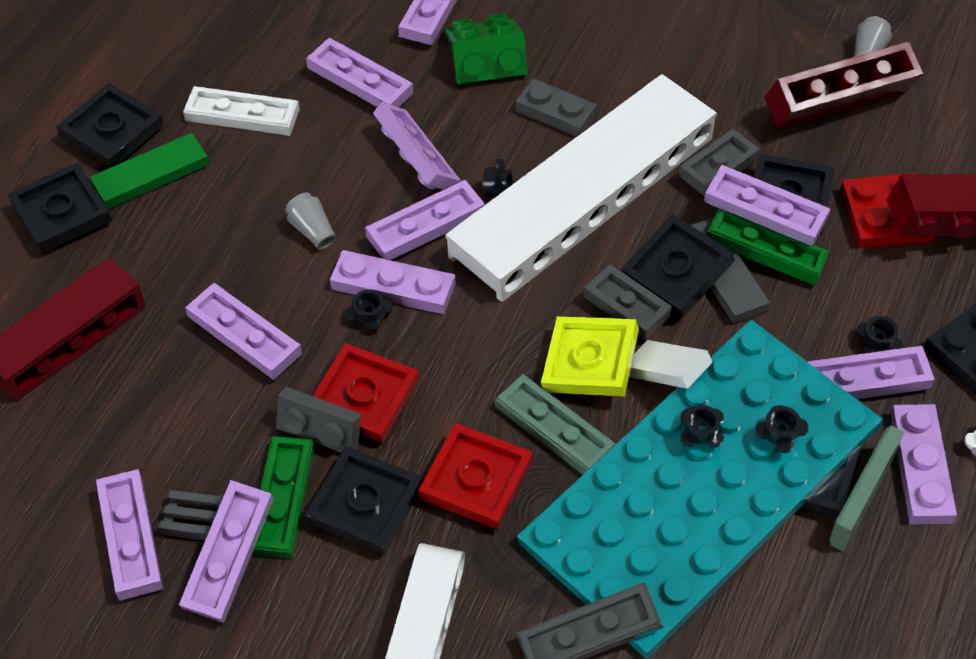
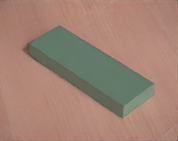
M524 374L495 399V407L582 475L616 445V443Z
M891 425L889 428H886L835 522L829 540L831 546L843 552L845 551L897 454L904 431Z

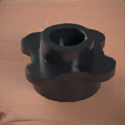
M503 159L496 160V167H486L484 170L483 187L487 197H496L514 184L513 174L511 170L505 169Z
M363 290L353 297L352 307L346 309L345 317L349 322H358L364 325L368 331H375L381 327L383 317L392 312V303L387 299H383L382 295L375 290Z
M872 317L867 323L862 322L858 324L856 328V334L864 342V353L901 349L903 347V341L897 338L898 326L888 317Z
M697 405L682 411L681 421L684 423V431L680 435V440L685 446L693 447L696 444H707L711 448H717L722 445L724 436L720 432V424L724 421V415L719 409L707 405ZM699 425L706 426V429H705V430H700V429L698 428V426H699Z
M776 405L768 412L765 421L759 422L756 425L755 432L758 438L767 439L775 444L777 451L788 453L793 450L794 442L798 437L807 434L808 423L804 419H800L798 413L792 408ZM778 427H784L786 430L781 432L778 430Z

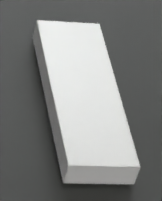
M194 86L184 108L183 115L185 121L290 136L300 108L297 100Z

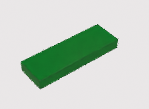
M190 133L89 178L92 186L109 210L210 164L207 154L193 133Z
M720 208L707 233L708 237L733 253L814 286L820 277L829 253L828 250L815 245L812 247Z
M272 436L260 490L271 493L274 500L251 556L293 560L315 450L313 439Z

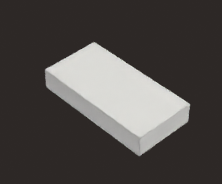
M647 340L633 355L629 377L688 389L710 366L712 360L707 350Z

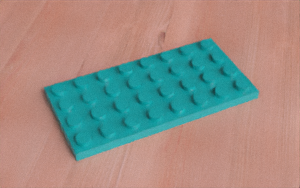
M752 320L711 356L712 363L688 389L678 387L517 535L518 544L586 605L645 582L663 626L660 630L628 642L645 659H649L804 504L805 499L809 495H813L881 427L883 421L880 416ZM697 405H707L719 409L724 415V421L720 424V432L724 436L722 445L717 448H711L707 444H696L693 447L685 446L680 440V435L684 431V423L681 421L682 411ZM776 405L792 408L798 413L800 419H804L808 423L807 434L799 436L794 442L793 450L788 453L777 451L775 444L767 439L758 438L755 432L756 425L759 422H764L768 412ZM699 425L698 428L705 430L706 426ZM778 427V430L784 432L786 428Z

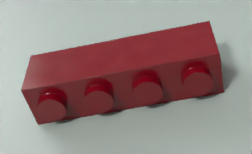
M908 41L779 78L765 95L764 99L777 130L906 93L923 75V72Z
M901 174L886 199L900 236H918L922 238L930 236H976V174Z
M109 257L98 266L88 270L84 276L74 283L58 291L51 299L37 309L25 314L17 323L0 334V387L15 402L19 401L146 309L139 284Z

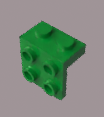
M507 14L490 15L487 17V21L473 23L472 19H459L453 21L452 26L444 28L445 36L452 46L457 84L528 74L524 31L513 18H508Z

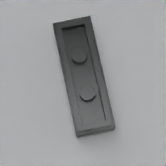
M712 217L691 226L707 236L714 218ZM733 253L735 261L710 289L731 322L735 324L769 311L770 302L739 255Z
M643 582L519 631L517 636L525 659H586L660 630L663 626L646 583Z

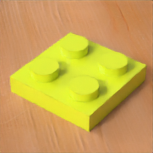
M557 316L541 380L542 388L548 393L625 397L639 331L636 319Z

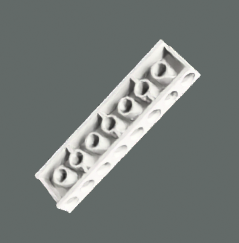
M661 74L445 234L448 244V258L453 262L459 260L496 291L498 300L501 302L505 301L708 143L713 136L717 112ZM701 129L702 133L695 139L697 133ZM679 146L675 155L669 159L672 152ZM648 170H651L650 174L645 179H643L646 172ZM627 186L624 194L617 199L619 193ZM597 209L599 212L592 220H590L592 214ZM571 228H573V231H572V233L570 234V236H569L565 241L562 242V240H563L564 236L566 235V233H567ZM543 251L544 255L539 261L534 263L537 256ZM518 270L515 278L506 285L509 277Z

